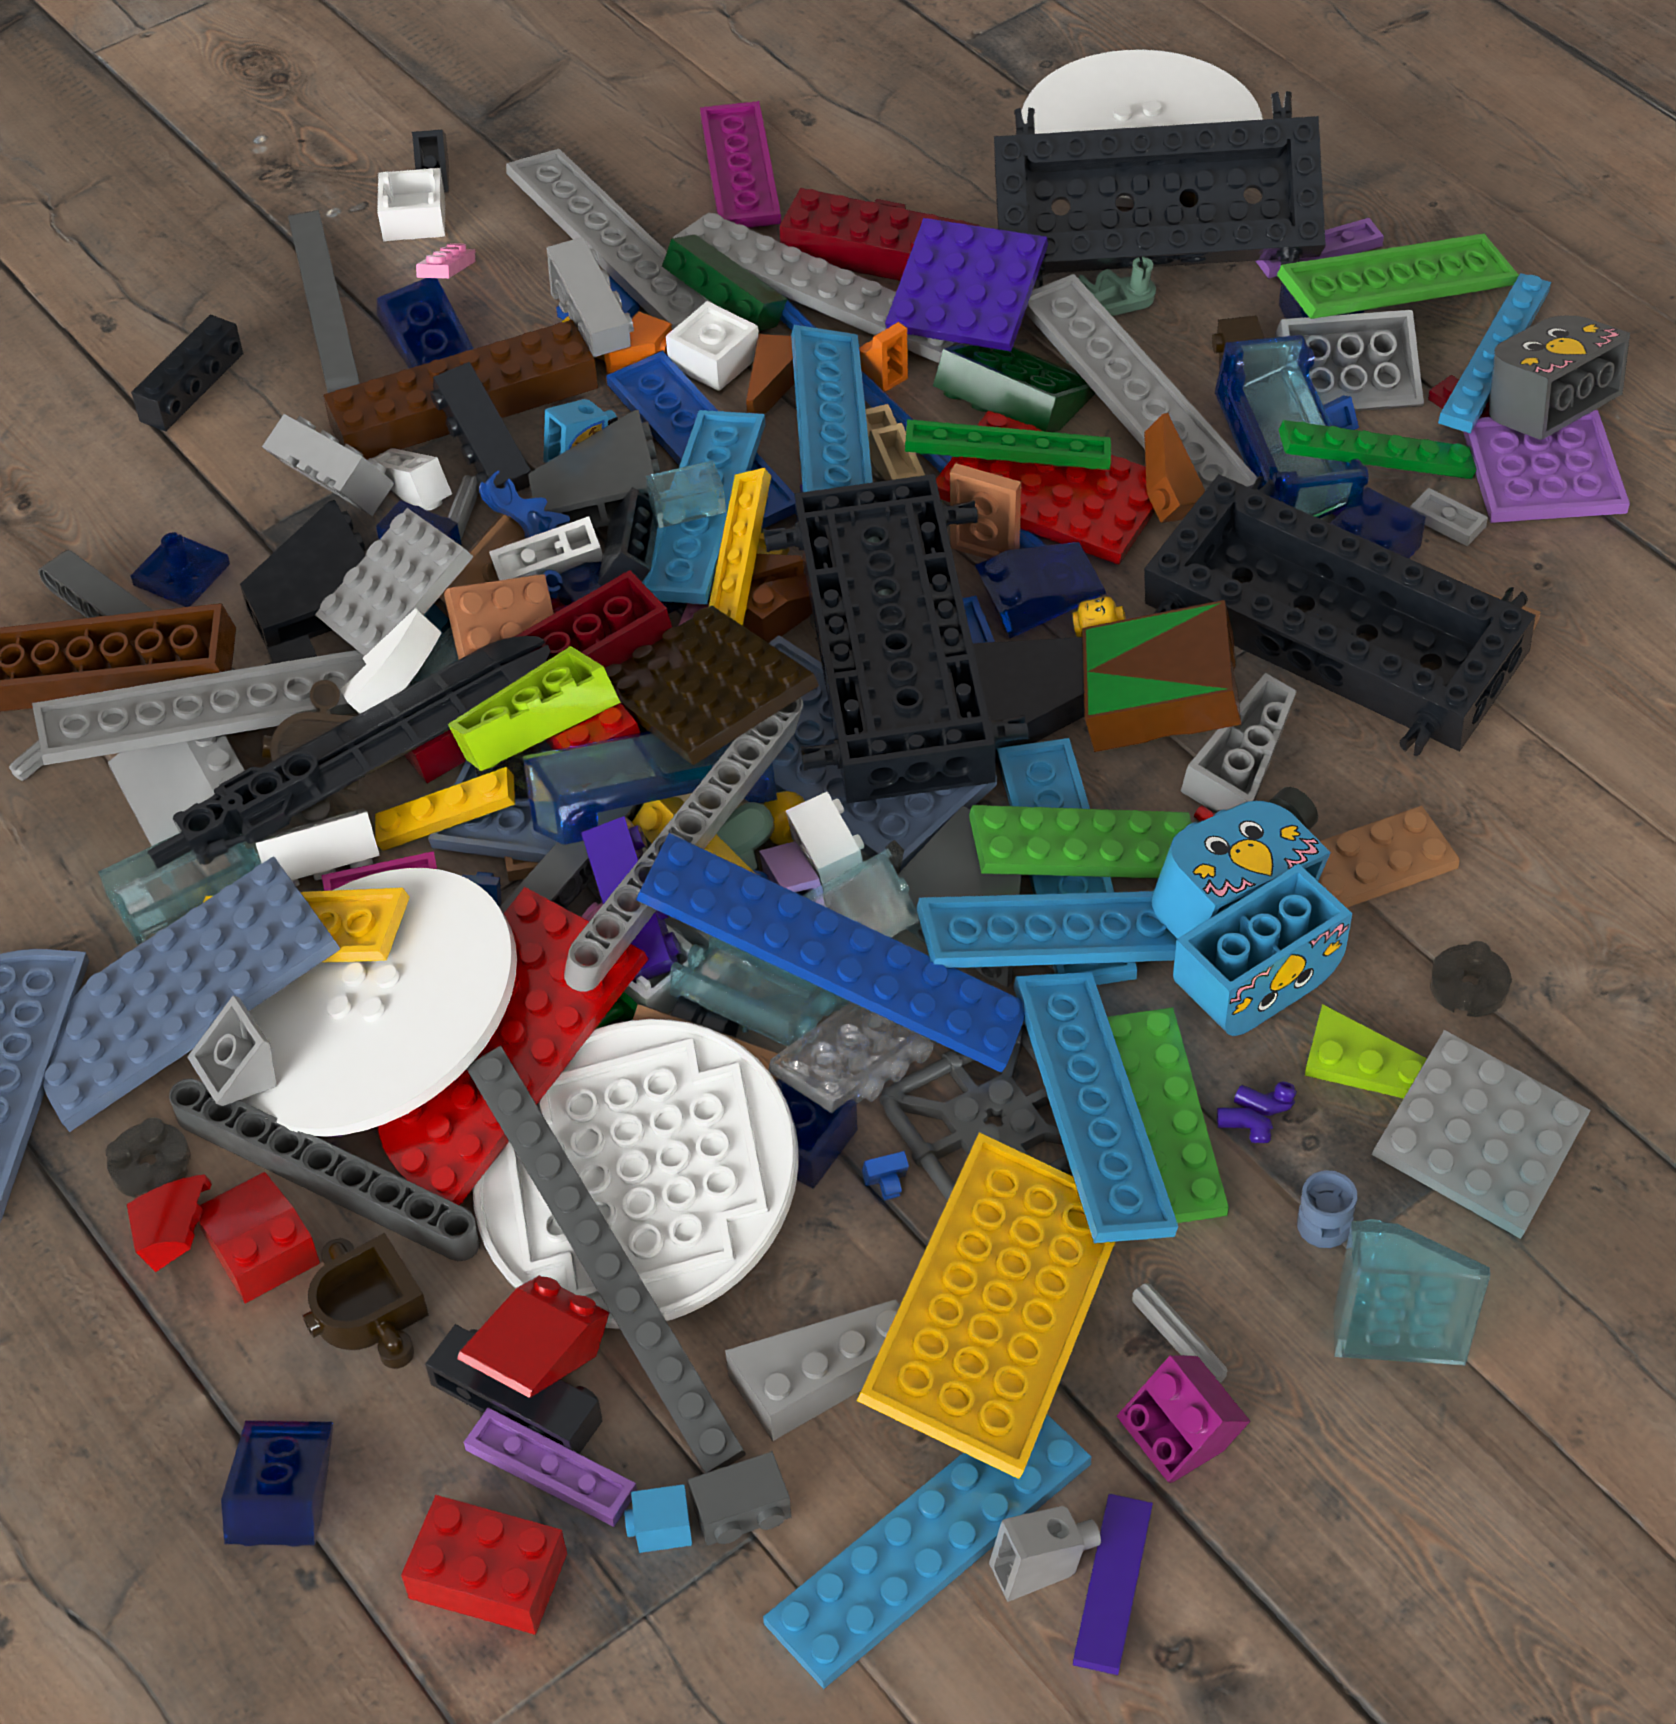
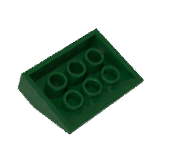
M959 344L944 348L933 383L934 387L944 391L943 394L946 397L968 401L975 410L981 412L989 410L1019 422L1033 425L1044 432L1060 431L1096 394L1079 374L1014 346L1012 351L969 344Z

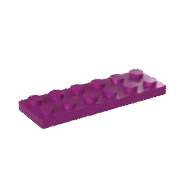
M760 102L700 107L717 214L728 221L746 227H765L781 224L780 206Z

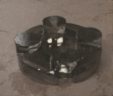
M1473 941L1469 945L1450 947L1435 957L1431 972L1430 989L1435 999L1444 1008L1452 1012L1457 1008L1461 1011H1468L1467 1016L1481 1017L1494 1013L1502 1007L1510 991L1512 977L1509 967L1499 955L1491 951L1486 943ZM1464 976H1473L1478 979V984L1474 985L1470 981L1463 982L1462 980Z
M148 1118L141 1124L124 1131L115 1141L107 1146V1169L116 1188L123 1194L136 1198L135 1194L142 1195L164 1184L185 1178L188 1173L187 1165L189 1159L191 1160V1152L184 1135L177 1128L164 1124L159 1118ZM155 1155L156 1162L150 1165L147 1162L139 1164L145 1156Z

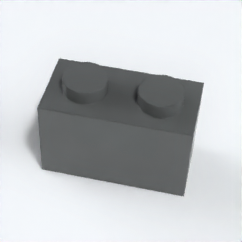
M773 1451L688 1479L690 1499L707 1546L717 1542L719 1544L731 1543L740 1538L744 1533L759 1528L763 1530L772 1529L781 1525L784 1520L792 1518L790 1497Z

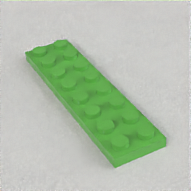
M1477 234L1281 265L1277 276L1310 319L1513 286L1519 274L1485 234Z

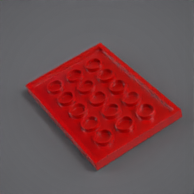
M989 410L977 424V426L1041 431L1033 425L1019 422ZM1112 454L1109 470L1020 463L1005 460H986L971 457H952L936 478L940 499L950 502V472L955 463L1020 481V529L1120 565L1155 512L1147 495L1146 467Z

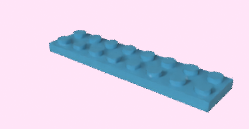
M794 325L791 340L803 492L873 483L858 334Z
M699 410L657 529L651 571L642 581L659 601L707 605L712 591L735 474L751 471L766 425L764 414Z
M1069 738L997 748V761L1010 806L1090 809ZM1029 875L1033 894L1114 892L1110 877ZM1135 962L1053 965L1055 974L1092 972L1096 985L1137 978Z
M1153 891L919 898L916 907L930 962L944 965L946 968L1175 960L1177 938L1156 916L1151 903Z
M1092 972L1016 976L1013 986L1015 994L1022 1001L1026 1029L1094 1243L1175 1237L1178 1224Z
M1048 1414L1045 1417L1025 1470L1019 1479L963 1452L764 1615V1625L816 1682L825 1689L994 1547L1003 1519L1033 1513L1091 1465V1456Z

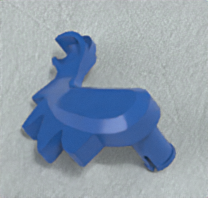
M496 471L485 483L481 482L479 486V493L483 501L493 511L510 516L522 526L525 539L566 525L570 521L567 515L544 511L547 504L545 498H521L516 492L515 485L511 479H507L504 482V488H497L494 485V479L500 471ZM547 570L542 573L545 574L551 598H557L560 588L572 587L577 582L576 573L560 576L554 570Z

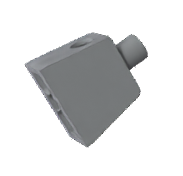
M1064 1506L1003 1519L989 1564L1007 1602L1067 1579L1075 1574L1082 1552L1101 1544L1100 1532L1092 1519L1075 1524L1069 1510Z

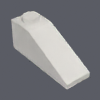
M391 448L372 458L387 468L384 474L394 482L391 490L409 506L421 508L425 511L432 510L442 505L444 498L452 495L437 457Z
M589 516L489 551L499 580L541 575L547 570H554L560 576L569 575L601 564L603 557Z

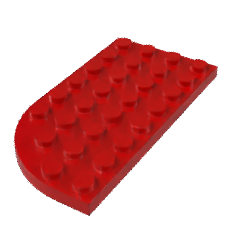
M524 887L504 912L516 943L517 968L513 992L498 1028L474 1061L501 1046L537 1105L648 961V957L643 950L630 944L597 987L587 992L572 989L564 979L568 952L571 944L589 921ZM467 1069L442 1092L406 1115L378 1126L382 1146L390 1162L405 1180L459 1206L509 1142Z

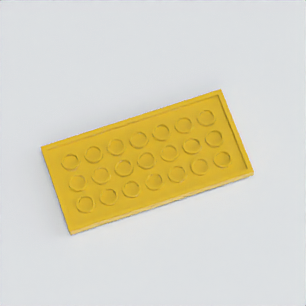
M980 1132L978 1133L857 1398L858 1402L1018 1479L1021 1477L1115 1242L1094 1243L1073 1176Z

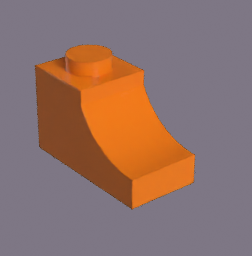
M900 322L873 336V340L859 347L861 370L884 392L908 379L907 328Z

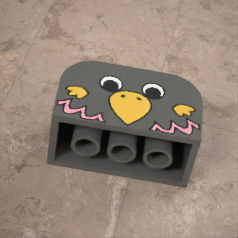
M1564 315L1544 319L1499 343L1494 352L1489 404L1490 417L1503 426L1543 440L1623 394L1630 333L1589 318Z

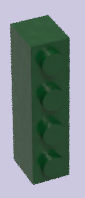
M696 234L671 238L662 264L664 269L713 304L757 325L758 331L777 327L787 298Z

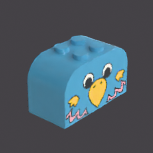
M1265 801L1245 802L1229 810H1220L1213 817L1202 822H1193L1173 838L1152 894V908L1159 920L1178 939L1297 864H1300L1319 881L1331 852L1285 808Z
M1297 864L1176 940L1173 970L1174 981L1227 1034L1231 1036L1242 1035L1317 988L1334 972L1346 951L1352 912L1300 864Z

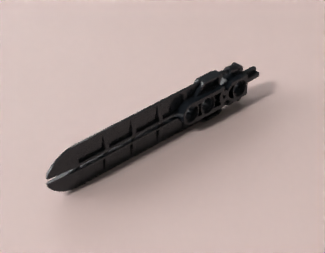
M535 636L511 637L490 643L264 767H251L219 784V787L214 789L215 794L199 804L196 802L185 811L175 813L173 821L180 833L148 850L150 858L155 867L159 869L191 851L200 865H207L214 858L228 853V849L245 841L248 844H252L289 825L294 815L450 730L448 726L450 722L548 661L551 654L549 646L546 645L537 649L545 641Z

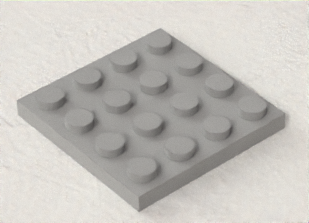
M407 508L392 520L389 530L382 538L375 541L368 548L367 555L357 567L350 569L346 573L343 583L333 594L328 595L322 601L320 609L315 615L365 656L415 608L424 615L472 560L473 556L461 545Z
M1444 1030L1371 1155L1521 1239L1591 1110Z

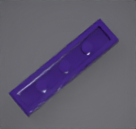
M1108 1494L1100 1531L1101 1544L1097 1546L1073 1658L1074 1666L1119 1675L1153 1503Z

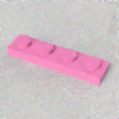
M462 243L447 244V247L440 248V251H434L433 255H427L425 260L416 264L417 277L450 278L475 262V249H466V244Z

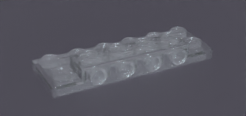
M850 1002L770 1059L769 1072L832 1113L847 1101L854 1105H857L863 1099H867L870 1102L874 1101L881 1093L884 1083L890 1079L894 1082H899L906 1074L909 1064L913 1061H917L920 1064L924 1063L929 1058L933 1046L937 1042Z

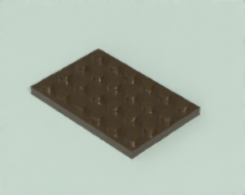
M714 606L700 609L688 621L679 626L669 628L663 633V638L656 643L637 648L632 653L633 657L623 663L612 664L605 668L621 704L634 720L692 765L697 764L819 686L813 672Z

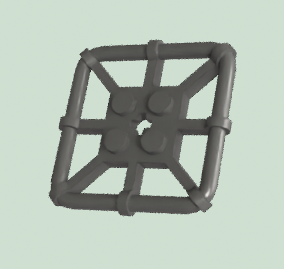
M1024 1025L1021 1026L1008 1064L1002 1074L979 1086L975 1084L963 1068L964 1065L974 1060L957 1051L949 1050L942 1054V1059L896 1081L882 1090L879 1101L883 1105L887 1117L913 1152L911 1157L916 1165L924 1167L947 1201L955 1183L938 1159L960 1148H963L966 1154L969 1155L979 1132L1028 1155L1026 1150L1044 1141L1063 1145L1058 1127L1047 1124L1037 1111L1050 1104L1045 1087L1026 1096L1013 1079L1022 1046L1037 1063L1028 1032L1025 1030L1026 1026ZM948 1073L963 1091V1094L945 1103L905 1095ZM904 1112L943 1120L952 1134L932 1144L926 1143ZM992 1116L1002 1118V1126L996 1127L993 1123L986 1125L985 1122L988 1117ZM1067 1155L1048 1164L1064 1173L1071 1171Z

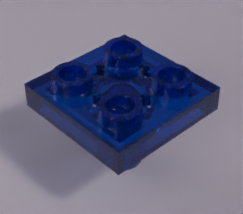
M172 532L162 537L160 546L130 576L134 586L184 607H190L230 565L228 554Z

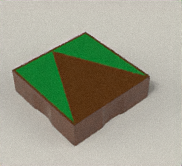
M1225 600L1082 628L1085 721L1094 752L1146 743L1166 736L1189 735L1241 725L1239 693L1234 676L1236 666L1234 638Z

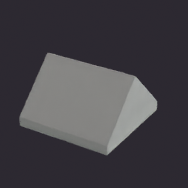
M233 995L187 1056L216 1104L221 1106L277 1086L270 1043L241 999Z

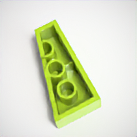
M570 646L453 720L448 726L465 759L480 771H483L621 702L604 666Z

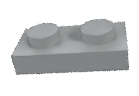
M1428 488L1410 506L1408 517L1466 546L1486 528L1488 520L1487 516L1431 488Z

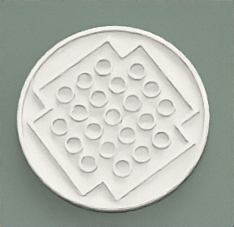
M1158 50L1112 51L1095 54L1068 63L1046 76L1035 86L1028 95L1021 111L1023 122L1026 124L1028 107L1035 109V134L1263 120L1260 108L1253 95L1229 73L1200 59ZM1121 196L1115 202L1116 206L1132 208L1134 206L1133 200L1128 196Z
M404 868L372 874L334 889L404 888L410 898L387 961L320 963L250 1010L249 1013L270 1043L277 1086L241 1100L276 1117L277 1123L291 1131H300L313 1136H337L365 1131L406 1115L425 1104L456 1080L473 1063L498 1028L509 1004L516 978L517 953L512 929L504 913L482 887L458 874L439 869Z
M670 1019L631 1020L595 1029L537 1104V1107L666 1321L682 1317L704 1307L731 1289L759 1262L779 1233L790 1209L797 1181L798 1142L796 1129L786 1100L770 1072L752 1053L731 1038L707 1027ZM508 1142L473 1188L474 1212L477 1226L490 1257L515 1289L537 1276L549 1277L559 1282L562 1288L576 1295L589 1297L595 1301L597 1306L610 1312L514 1148ZM609 1313L605 1328L620 1329L612 1314Z

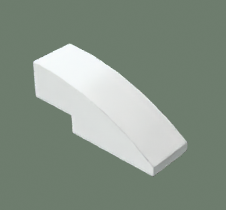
M415 608L363 657L366 665L340 689L346 701L361 714L403 691L431 653L441 635V631Z

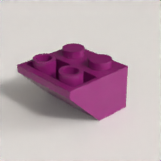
M1170 1355L1117 1415V1418L1168 1483L1175 1482L1222 1453L1251 1422L1198 1356Z

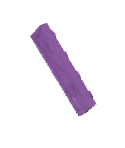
M1370 218L1325 230L1326 245L1320 257L1300 258V262L1361 253L1382 247L1384 236ZM1280 259L1255 261L1268 279L1276 277L1281 267Z
M490 1408L486 1409L464 1441L466 1451L612 1527H615L624 1510L632 1501L631 1492L637 1491L635 1482Z

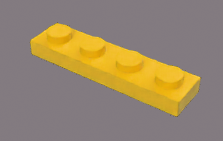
M507 767L376 813L375 841L377 846L382 851L515 805L514 774Z

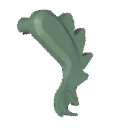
M1142 257L1140 268V258L1134 259L1132 274L1129 277L1120 278L1110 269H1105L1099 273L1095 285L1090 283L1083 275L1078 277L1112 316L1145 309L1154 303L1156 286L1150 280L1153 262L1149 258Z
M748 802L735 809L716 834L751 869L758 871L759 867L755 850L772 836L774 818L764 805L757 802Z

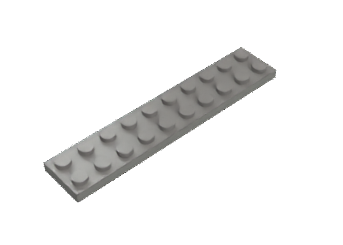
M560 149L507 163L506 174L573 240L583 237L589 249H595L599 265L651 316L672 323L673 330L706 301L710 302L662 267L667 251Z
M708 212L673 236V238L696 234L782 296L872 335H877L886 329L885 321L896 292L881 286L878 282L864 279L855 275L850 270L836 267L827 263L824 259L810 256L801 252L796 247H789L775 241L770 236L756 233L744 225L735 224L714 213ZM907 334L909 351L937 363L940 362L944 348L963 344Z
M1075 274L1032 290L1025 310L1027 316L1144 449V432L1163 413H1168L1205 491L1218 474L1249 488L1253 486L1257 476Z
M353 650L32 703L43 764L50 765L279 726L285 719L294 714L316 712V708L310 701V690L320 680L333 682L340 692L339 702L331 710V714L345 715L356 713L358 711L346 701L340 689L366 665L363 660L364 656L359 651ZM410 681V683L407 685L406 688L412 686L411 681Z

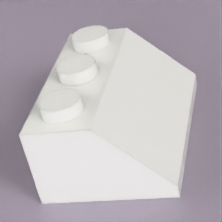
M363 808L276 832L255 842L261 863L274 856L295 886L300 885L299 878L313 875L314 880L322 879L321 875L336 872L335 868L350 864L351 869L373 864L372 858L380 856L368 813Z

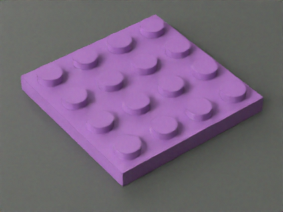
M1598 410L1590 412L1543 440L1495 422L1491 417L1479 418L1471 433L1463 431L1467 446L1470 447L1477 469L1476 477L1490 523L1628 513L1630 502Z

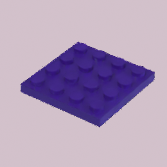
M923 218L885 321L886 329L900 322L907 328V334L1012 351L1048 247L1047 237Z

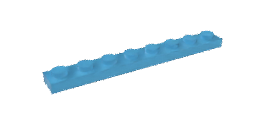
M1520 273L1443 407L1438 421L1439 424L1467 433L1472 432L1490 399L1496 346L1531 326L1549 293L1551 282L1535 275Z

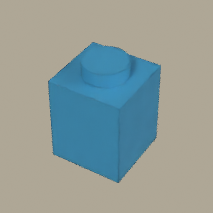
M685 1484L631 1492L633 1509L624 1510L627 1537L636 1536L639 1553L692 1545Z

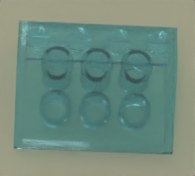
M1376 1219L1352 1221L1334 1307V1357L1466 1365L1490 1278V1267L1397 1223H1383Z

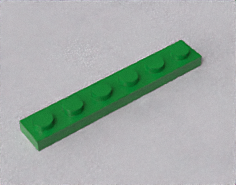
M907 419L904 452L1109 470L1111 463V437Z
M1283 420L1278 429L1285 454L1472 479L1477 470L1470 447L1458 443L1451 444L1429 439L1422 440L1399 435H1387L1365 430L1358 431L1336 426H1323Z

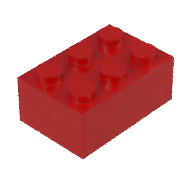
M435 1495L401 1577L408 1598L411 1600L536 1635L566 1559L567 1549L562 1529Z

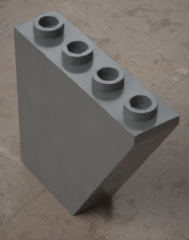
M639 410L631 411L528 474L532 498L542 497L547 500L544 511L567 515L570 518L568 523L589 516L593 528L609 525L610 517L632 487L661 504L660 499L666 498L648 421L641 422Z
M964 806L948 820L881 892L882 916L892 925L901 926L915 934L924 943L925 939L916 909L919 898L1021 895L1023 875L981 874L969 818L970 809ZM1014 966L972 967L979 971L986 979L997 981L1007 988L1012 983Z

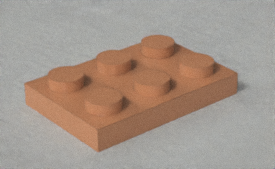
M955 463L950 472V506L975 500L978 523L951 524V548L1014 567L1019 559L1021 482Z
M545 574L451 587L443 592L458 660L490 643L514 637L554 614Z

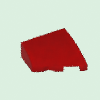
M205 1174L182 1178L164 1184L127 1204L135 1252L155 1272L190 1250L195 1236L194 1228L200 1221L203 1209L197 1203L200 1193L210 1190L212 1186L211 1180Z

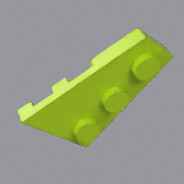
M1322 1004L1306 1065L1305 1076L1404 1099L1427 1058Z

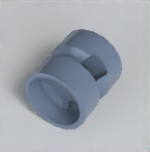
M1324 1170L1314 1173L1305 1181L1298 1211L1297 1228L1301 1237L1309 1244L1319 1248H1332L1341 1245L1347 1240L1352 1229L1353 1215L1357 1204V1189L1346 1175L1336 1171Z

